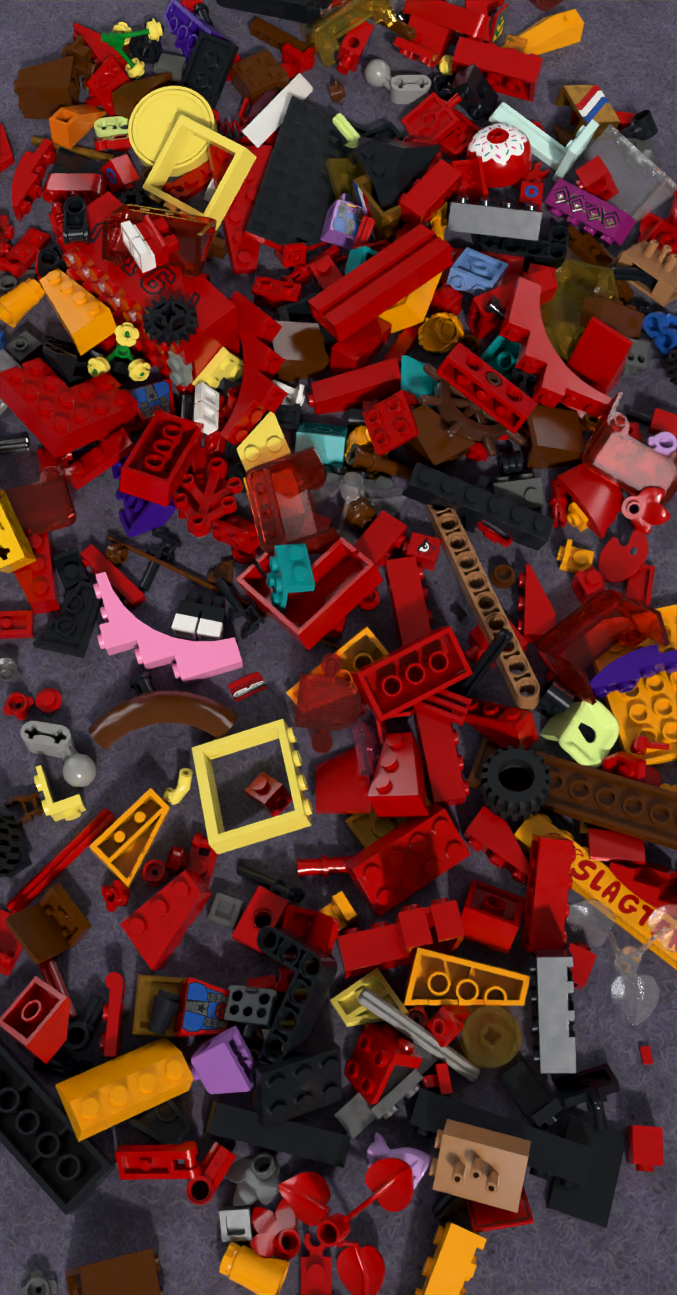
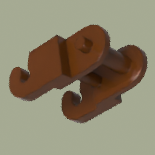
M31 792L26 797L21 794L12 798V802L6 801L4 803L6 808L18 803L22 805L25 814L23 818L19 819L18 827L33 821V817L36 815L38 817L42 816L41 813L44 812V809L40 808L37 801L39 793ZM30 801L34 807V810L31 812L28 811L26 803Z

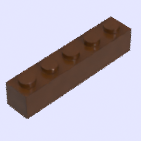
M258 17L249 25L251 35L282 51V46L286 43L299 49L302 53L310 48V45Z

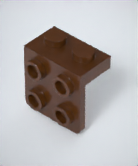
M60 883L51 886L39 903L9 915L5 920L7 927L36 964H40L75 947L92 927Z

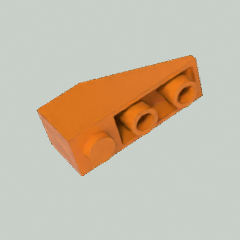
M90 104L61 107L49 118L52 141L71 149L94 127L96 120L106 115V111Z

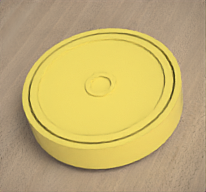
M167 86L150 92L136 105L129 120L128 134L137 158L146 168L154 166L180 115L218 133L211 107L199 93L182 86ZM191 134L170 176H183L209 160L207 150L209 146L214 145Z

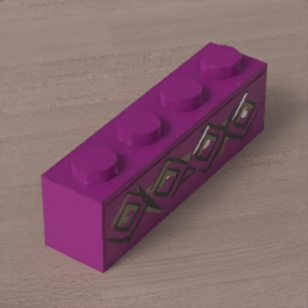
M560 178L544 201L550 207L549 212L557 218H560L561 215L566 217L565 220L574 227H577L578 224L583 226L582 229L591 236H594L595 233L600 235V239L608 245L615 243L621 246L636 223L629 213Z

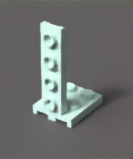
M504 102L499 105L488 120L492 124H509L522 130L530 141L532 153L556 171L552 178L556 182L559 178L563 179L576 160L581 157L599 126L592 119L587 126L582 125L575 135L576 138L570 140L567 146L564 147Z

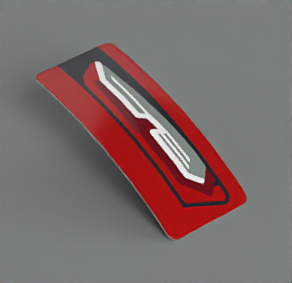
M259 671L228 685L235 703L267 689Z

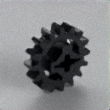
M170 295L169 299L166 300L164 296H160V302L151 301L152 308L145 307L146 314L142 315L144 331L148 333L150 340L156 339L157 345L160 346L163 342H166L167 347H170L172 342H175L177 346H181L180 340L184 339L189 342V334H196L195 327H198L196 308L192 309L190 301L184 303V297L181 296L178 300H175L174 295Z

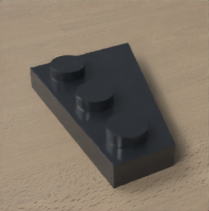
M59 147L51 174L95 173L103 176L100 170L103 166ZM108 185L106 192L109 191L111 194H113Z

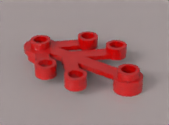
M221 457L212 458L208 464L210 475L204 494L196 486L192 474H186L180 483L182 489L188 491L200 505L198 512L189 505L190 502L187 494L177 493L173 497L175 507L181 510L188 518L186 524L188 531L196 537L207 535L211 530L212 522L227 513L235 512L237 503L231 495L238 494L243 490L241 479L232 477L227 481V487L215 493L219 480L225 478L229 473L227 462ZM221 502V506H220V507H218L217 509H215V510L209 512L210 507H212V506L216 505L217 503Z

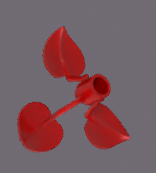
M383 1158L369 1167L365 1175V1183L373 1194L347 1215L335 1213L330 1216L331 1209L327 1204L331 1198V1191L326 1180L318 1173L311 1171L302 1172L278 1184L282 1197L287 1200L297 1218L307 1225L318 1226L317 1237L324 1246L333 1247L336 1245L338 1248L347 1246L339 1254L336 1267L341 1282L352 1295H377L384 1282L385 1263L382 1255L374 1246L366 1245L360 1248L357 1241L344 1240L350 1233L349 1221L377 1198L380 1205L390 1212H398L408 1206L414 1192L413 1171L407 1162L399 1158Z

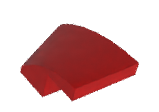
M595 456L558 475L557 484L572 497V502H575L588 518L586 526L602 539L610 524H613L617 513L621 511L624 497L608 468Z
M364 742L315 766L316 814L371 813V802L367 797L370 789L368 742Z
M610 862L609 870L628 890L651 906L677 917V893L674 892L677 870L654 863H645V865L628 863L625 866L616 862Z

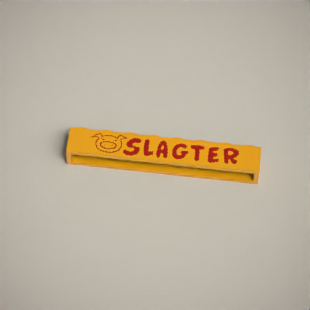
M539 812L534 816L531 813L530 818L525 820L514 834L520 848L530 855L532 834L560 836L572 840L576 849L575 859L571 862L570 869L573 877L572 889L677 970V917H672L633 894L609 870L610 864H603L599 860H589L588 847H581L574 841V837L569 832L555 827L547 815Z

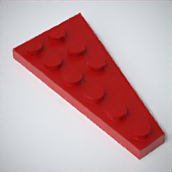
M261 145L259 148L256 146H244L257 158L222 220L233 274L254 273L257 269L260 243L243 235L266 172L273 145ZM209 146L207 152L216 190L234 156L216 146Z

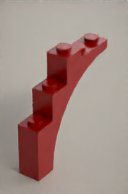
M519 277L510 290L499 336L521 344L515 367L537 376L532 399L552 408L561 402L568 407L576 408L586 412L588 415L599 418L610 406L612 398L589 386L565 365L554 350L542 322L540 311L541 285Z
M235 290L229 300L236 306L238 333L243 347L244 358L243 380L237 403L220 435L238 447L250 434L258 421L261 420L267 409L274 413L288 393L271 380L285 361L284 358L269 347L282 326Z

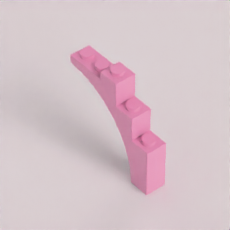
M106 572L95 574L98 582L93 584L97 599L102 598L104 607L100 608L104 624L99 625L101 633L97 634L100 648H106L109 656L134 649L138 664L144 663L146 671L176 662L172 664L176 679L181 678L183 685L243 667L235 637L218 641H190L158 632L138 620L122 604L113 591Z

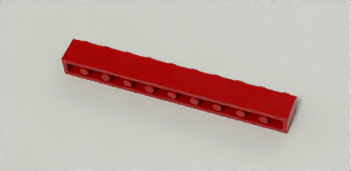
M416 556L385 561V575L400 647L431 632L430 625H433L432 612L427 610L425 602H428L427 589L421 585L423 569L421 565H417ZM425 699L421 701L426 704L453 713L451 709L441 707L433 702L427 701ZM415 708L416 711L413 713L431 803L441 807L464 804L466 796L469 795V786L467 780L462 779L461 770H464L462 755H457L455 745L459 744L456 729L452 730L450 721Z

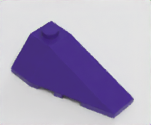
M170 0L163 18L170 34L176 35L175 47L182 49L183 54L181 57H186L187 64L200 31L231 42L181 2Z
M130 454L112 466L114 479L120 480L121 468ZM119 490L116 492L117 500L123 499L124 511L121 510L119 512L120 521L127 536L131 538L165 525L177 509L173 498L169 505L165 507L120 492Z

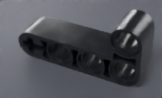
M554 225L549 230L547 241L482 235L479 240L478 251L524 257L523 268L529 269L530 263L557 268L556 272L563 268L569 231L563 225Z

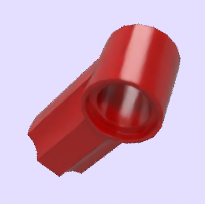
M215 1141L201 1164L202 1174L188 1182L186 1187L188 1199L196 1205H204L210 1202L237 1155ZM198 1181H205L209 1186L208 1196L203 1200L197 1199L193 1193L194 1185Z

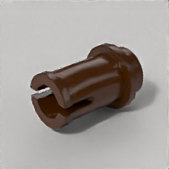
M88 60L85 78L81 81L84 89L89 90L85 82L101 64Z

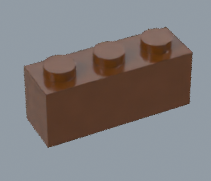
M595 294V298L585 297L579 323L580 327L586 328L590 319L594 316L623 336L639 340L645 314L636 311L635 306L623 305V301L609 300L610 296Z

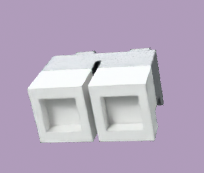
M201 382L195 386L194 395H182V405L177 407L176 415L203 424L202 438L218 430L220 393Z
M190 590L185 600H180L172 624L173 635L195 641L197 636L198 641L222 640L224 626L227 621L225 598L212 596L210 605L201 604L203 595Z

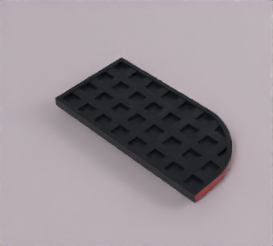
M294 96L291 97L244 232V237L283 251L285 244L304 242L306 244V251H310L328 243L320 240L327 211L336 200H341L342 194H353V180L358 178L361 168L358 163L352 165L342 149V145L349 142L332 122L336 114ZM347 120L359 135L370 131L366 127Z

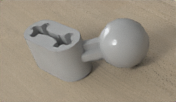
M382 59L371 60L365 68L364 75L368 84L377 88L382 86L390 91V100L395 104H420L430 95L431 80L425 75H397L392 77L390 66Z
M29 721L22 726L20 734L26 748L30 752L63 759L65 763L62 775L68 784L73 787L82 788L88 786L95 779L97 772L95 761L88 755L79 754L76 751L74 741L67 727L40 721Z

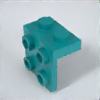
M306 543L275 545L274 554L269 558L271 572H267V585L272 587L273 593H271V604L284 615L288 593L314 591L315 581Z

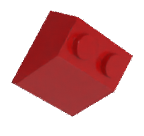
M472 879L460 914L465 932L463 939L485 945L493 951L508 954L519 928L525 898Z
M35 976L0 1017V1027L15 1041L47 1064L67 1040L70 1000Z

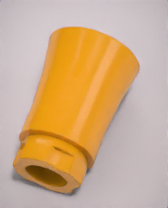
M28 278L25 282H21L14 289L1 296L0 319L12 328H15L20 320L44 297L45 292L41 285L35 279Z
M231 1242L223 1256L219 1272L229 1276V1280L242 1285L257 1295H279L290 1267V1261L274 1257L265 1258L259 1256L253 1249L245 1245L241 1247Z

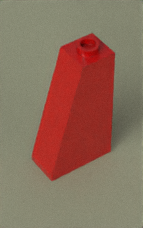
M547 268L522 277L541 285L540 306L554 298L558 284L556 278L550 274ZM517 280L473 297L466 324L476 338L480 340L501 329L502 320L493 312L488 314L484 307L495 296L500 300L499 305L505 310L510 290Z
M391 358L311 383V393H307L308 406L314 408L315 415L348 411L351 408L362 409L363 401H368L369 399L385 400L400 391L401 375L397 358Z

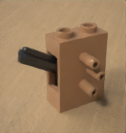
M643 240L638 244H633L626 251L622 250L616 258L615 262H617V265L608 269V278L610 280L628 281L663 307L677 299V255L671 254L669 257L672 250L669 245H664L660 251L657 249L659 244L656 240H650L649 243Z
M447 1119L444 1130L438 1129L434 1148L440 1149L439 1157H433L429 1176L435 1177L432 1190L446 1193L432 1208L435 1219L446 1222L467 1199L517 1213L531 1141Z

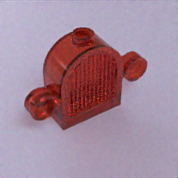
M332 652L325 654L321 659V668L325 674L301 671L295 717V727L318 729V732L312 737L311 745L317 753L321 754L327 753L332 748L333 739L329 731H339L348 728L357 720L359 714H366L367 706L360 697V693L353 682L345 677L335 675L342 667V660L338 654Z

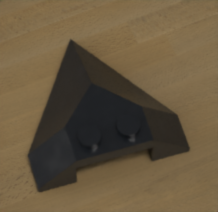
M360 137L342 145V149L352 165L359 164L374 189V201L385 212L397 206L401 195L408 193L418 178H423L435 154L441 149V145Z
M49 335L45 337L42 351L53 371L62 381L67 383L69 388L93 378L89 374L87 367L88 361L91 358L100 356L105 359L108 356L94 349H90L81 356L72 342L54 339L53 336ZM114 357L109 362L110 374L120 383L129 375L128 366L131 362L120 357Z

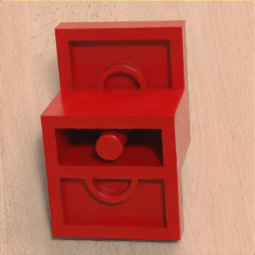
M411 14L408 25L415 28L417 37L413 38V41H408L396 36L394 46L399 49L398 53L402 54L403 57L412 61L418 58L417 61L433 69L435 65L439 66V62L446 55L449 45H455L458 37L448 28Z

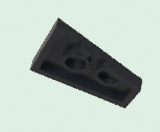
M86 581L78 583L63 603V608L55 618L48 622L43 634L35 639L33 642L34 647L80 658L85 657L103 602L102 598L97 599L93 587L95 583Z
M172 1099L124 1121L160 1145L182 1144L192 1129V1124Z

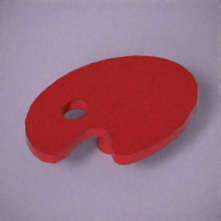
M637 530L633 531L626 546H621L616 537H613L605 545L599 556L598 563L599 573L603 576L604 580L611 583L625 581L642 567L649 550L646 536ZM637 547V553L631 555L632 548Z

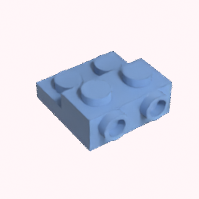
M466 247L452 265L446 284L451 285L455 290H464L476 297L497 288L509 264Z

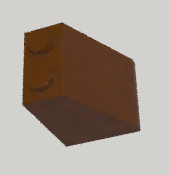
M67 56L20 69L17 79L14 80L13 84L14 92L19 97V110L23 111L24 118L49 119L61 107L78 105L81 87L74 56Z
M276 321L282 328L269 347L284 358L285 361L271 380L274 379L281 383L320 376L329 363V355L326 353L324 337L320 332L318 323Z
M423 404L418 408L415 405L410 407L419 433L415 438L402 444L414 466L419 462L439 471L464 457L474 446V440L466 438L459 433L454 439H448L446 432L450 426L444 421L442 416L427 405Z
M537 405L518 429V432L526 439V443L521 446L526 470L580 465L589 454L588 448L583 456L588 442L584 441V423L579 420L578 412Z
M153 1248L65 1270L68 1295H165L163 1288L159 1287L157 1274L160 1272V1263L157 1254L153 1252Z

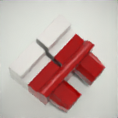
M146 215L143 217L142 222L132 225L130 220L120 223L123 242L142 273L169 263V254L179 250V242L175 234L162 237L169 234V227L164 217L152 221L150 216Z

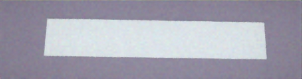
M299 73L242 132L259 148L282 124L291 97L294 96L304 100L313 91V87Z

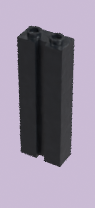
M216 0L217 4L221 7L310 25L321 15L322 8L326 9L334 1Z

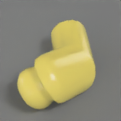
M182 768L180 770L176 789L169 787L164 792L163 799L165 802H171V805L178 804L187 794L191 787L193 775L191 769Z

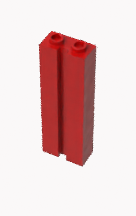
M422 223L310 299L308 303L313 318L336 340L342 342L451 266L453 261L450 244L446 240L443 241L437 237L432 229H428Z

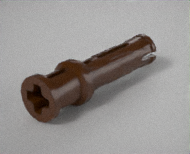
M359 444L352 445L347 457V463L351 466L356 464L365 467L369 472L378 470L407 480L409 473L413 469L412 466L375 453V450L363 449Z

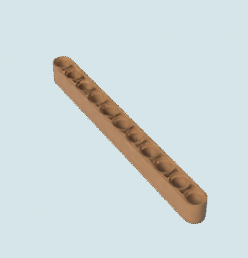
M422 504L437 537L442 539L441 546L488 646L502 628H506L513 634L512 640L506 646L511 651H503L496 659V663L518 708L527 711L536 708L539 703V683L455 509ZM497 627L500 628V630H492V628ZM513 670H520V671H522V672L519 673V674H515V673H512L511 671H513ZM531 692L533 695L524 696L521 693Z

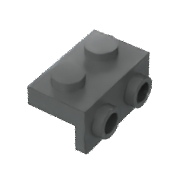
M533 473L519 474V479L510 480L509 476L496 477L495 482L489 483V487L493 488L492 494L528 509L544 507L541 477H533Z

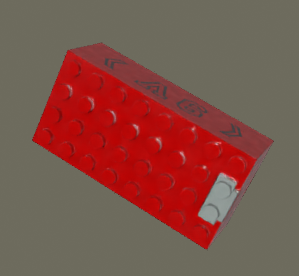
M108 191L87 205L90 218L91 244L71 242L70 245H65L63 223L56 227L59 237L57 241L63 251L62 259L67 266L66 273L71 279L110 308L116 326L129 322L133 324L134 328L138 329L139 338L136 339V344L131 346L136 353L141 352L146 362L152 368L156 366L164 380L170 379L181 396L184 394L194 395L195 386L192 384L193 381L222 347L241 358L236 306L177 252L169 254V263L142 273L123 242L120 223L129 220L132 225L142 221ZM170 295H174L175 300L182 296L184 297V303L189 301L192 303V309L196 308L198 327H195V335L189 334V342L182 339L180 340L181 346H177L175 342H172L171 346L167 347L166 342L159 346L156 339H149L148 333L144 331L142 315L146 314L145 307L152 308V300L160 302V296H164L168 300Z

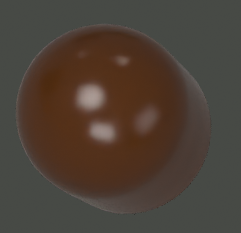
M556 125L552 130L557 136L556 141L564 147L567 146L570 140L575 139L570 130H563L559 125Z

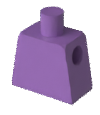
M236 1026L204 1041L191 1057V1063L188 1064L194 1077L193 1081L201 1079L204 1087L210 1094L247 1092L254 1086L251 1074L256 1061Z

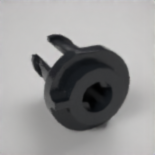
M161 25L162 33L164 35V26ZM148 34L131 37L129 50L132 56L138 58L140 62L155 64V62L159 61L161 53H163L161 45L162 36L159 37L158 42L156 40L150 41Z

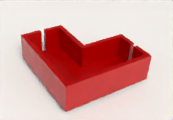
M41 357L22 363L21 369L15 366L0 372V398L55 458L135 423L138 402L126 389L121 390L122 385L110 372L71 388L56 375Z
M342 537L311 565L315 581L314 591L288 593L284 615L271 604L272 587H268L267 577L263 579L253 564L236 578L245 594L308 651L383 581L375 563L361 552L358 553L357 549ZM274 545L256 560L266 576L267 572H271L269 558L274 554Z
M444 897L432 900L430 907L419 908V904L407 905L401 908L402 912H398L395 924L387 925V922L383 921L370 925L371 929L359 931V928H351L342 931L343 935L338 936L337 947L344 979L369 974L376 968L379 971L409 965L412 962L415 947H423L453 955L465 937L457 901H448V898Z

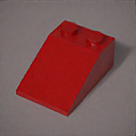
M593 316L580 338L567 367L589 386L608 395L620 379L633 341Z

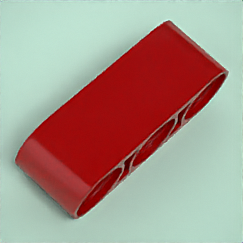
M54 173L48 176L42 197L48 203L60 202L64 205V202L69 197L79 196L85 200L86 205H89L106 193L108 181L104 176L95 173Z

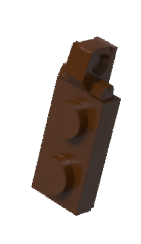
M573 225L567 227L569 231L568 247L600 277L607 274L610 267L617 265V262H615L616 258L591 235L580 233Z

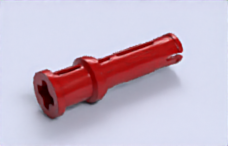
M332 244L304 266H296L291 274L282 276L280 281H291L307 285L312 277L309 265L327 254L334 261L335 258L341 256L340 249L335 244Z

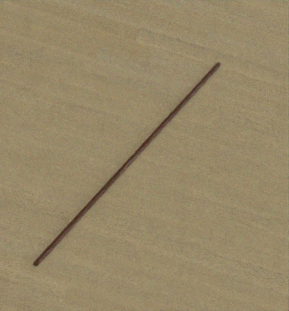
M112 536L107 537L113 543H124V548L222 594L215 585ZM238 597L243 605L249 607L248 604L250 602ZM256 606V609L259 611V613L270 617L260 607ZM325 638L319 640L336 650L340 647V645Z

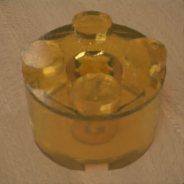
M488 1005L480 1007L464 1021L459 1035L460 1047L465 1057L479 1068H499L510 1062L521 1046L522 1033L520 1025L514 1016L499 1006ZM488 1031H490L491 1035H496L497 1038L492 1042V1045H490L489 1040L484 1039Z

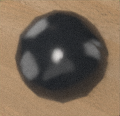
M456 74L450 77L437 75L431 83L432 92H435L441 99L448 101L454 96L450 88Z

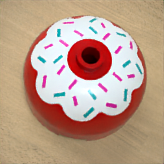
M493 124L478 131L468 144L466 160L482 156L487 187L501 188L516 184L521 181V176L531 170L532 148L530 141L522 130L513 125Z

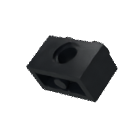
M475 64L459 70L450 88L454 95L458 93L462 101L460 103L473 120H479L491 115L499 97Z

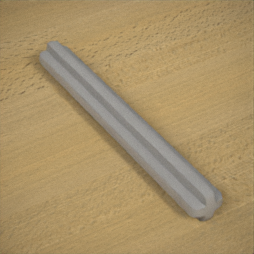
M364 988L357 999L360 1004L443 1063L447 1062L450 1068L467 1080L474 1082L480 1074V1068L450 1046L440 1047L432 1033L370 989Z

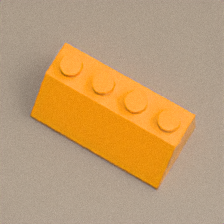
M162 1037L60 1082L55 1087L78 1142L189 1091L194 1077L182 1052L167 1037Z

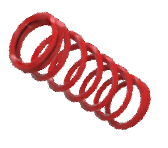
M246 117L240 119V124H238L237 120L234 119L232 122V127L230 122L226 120L225 129L223 127V124L219 121L217 126L218 134L220 133L221 125L224 137H227L226 132L228 123L232 137L234 138L235 122L239 131V135L242 136V127L243 129H245L248 126Z

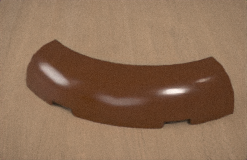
M163 690L134 696L110 708L88 730L92 738L105 751L126 734L141 727L159 723H179L193 726L220 739L231 729L237 720L238 713L212 698H206L187 691Z

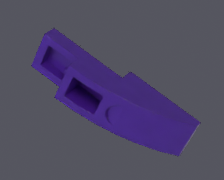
M657 644L629 652L603 668L589 682L584 691V696L602 698L607 696L609 692L619 691V693H626L635 688L640 678H649L661 671H666V673L676 672L677 650L659 653Z

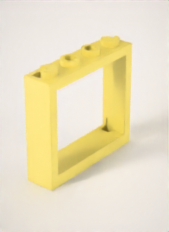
M180 115L142 188L149 192L148 197L158 204L164 201L163 206L173 212H176L177 209L180 210L179 215L189 221L192 218L196 219L195 224L201 228L206 229L208 226L218 230L257 157L246 147ZM191 134L234 156L204 213L162 191Z
M284 719L192 747L209 846L217 854L312 826L310 815L313 808L309 798L306 799L304 793L305 790H308L304 774L300 775L299 766H302V760L299 751L294 749L293 744L297 742L293 727H288ZM279 739L295 811L225 832L211 760Z

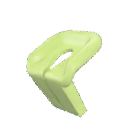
M585 698L581 702H572L565 712L549 718L550 720H548L540 733L541 736L548 740L558 741L561 748L579 764L596 769L603 764V759L607 757L619 735V724L616 717L600 701L593 698ZM580 723L594 730L595 738L593 742L588 743L578 728Z

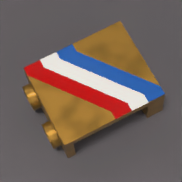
M598 85L563 86L554 102L555 106H572L580 121L573 132L574 136L582 125L587 126L593 119L599 126L591 139H606L612 137L620 123L618 116Z
M364 174L353 180L354 204L364 207L366 216L375 220L371 235L376 242L386 239L391 244L395 241L396 232L400 229L401 207L397 205L383 212L374 201V189Z

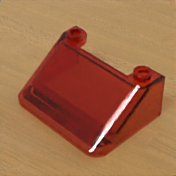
M133 204L122 205L103 219L102 260L110 261L112 265L123 266L125 265V260L134 258L123 242L120 223L130 220L132 225L142 222L143 217L149 215L152 221L164 217L169 227V234L162 237L175 234L179 242V250L169 254V263L164 265L181 267L182 276L185 278H196L201 275L216 228V220L213 218Z
M314 447L258 465L247 472L245 478L259 544L265 553L274 554L275 545L306 543L308 554H324L341 538L335 527L320 530L311 490L320 489L324 485L326 469Z

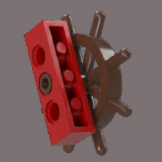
M460 342L448 354L438 370L428 363L423 366V371L438 382V385L435 389V395L423 394L420 396L419 401L421 404L437 407L444 421L450 426L446 432L448 439H454L459 433L471 440L483 442L487 455L490 457L495 456L497 453L493 441L499 439L504 434L520 446L526 443L525 437L517 432V430L538 403ZM450 392L457 398L451 397Z

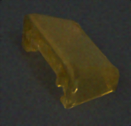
M339 0L323 10L321 15L311 25L304 24L302 35L306 44L315 50V56L325 68H328L335 63L333 52L335 49H340L337 42L338 38L372 17L375 24L383 21L388 27L398 21L390 0Z
M566 259L557 269L555 278L558 287L554 298L540 306L546 334L561 359L570 360L586 329L579 326L585 297L595 298V294L610 296L609 300H619L615 276L611 268Z

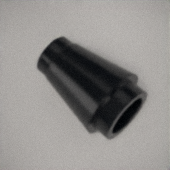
M159 989L157 996L154 995L147 1030L164 1036L165 1031L181 1006L179 1004L181 996Z

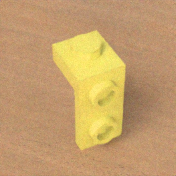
M41 765L36 766L38 775L34 776V781L38 791L43 790L45 800H42L41 803L46 816L51 815L55 822L64 818L66 821H70L80 817L81 812L86 811L81 796L77 794L55 802L45 770Z

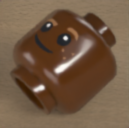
M363 496L349 497L342 504L340 513L342 520L354 532L366 531L377 518L376 509Z

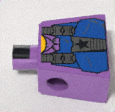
M342 194L341 200H336L328 209L320 240L351 250L362 217L366 216L365 208L354 204V196L352 194Z

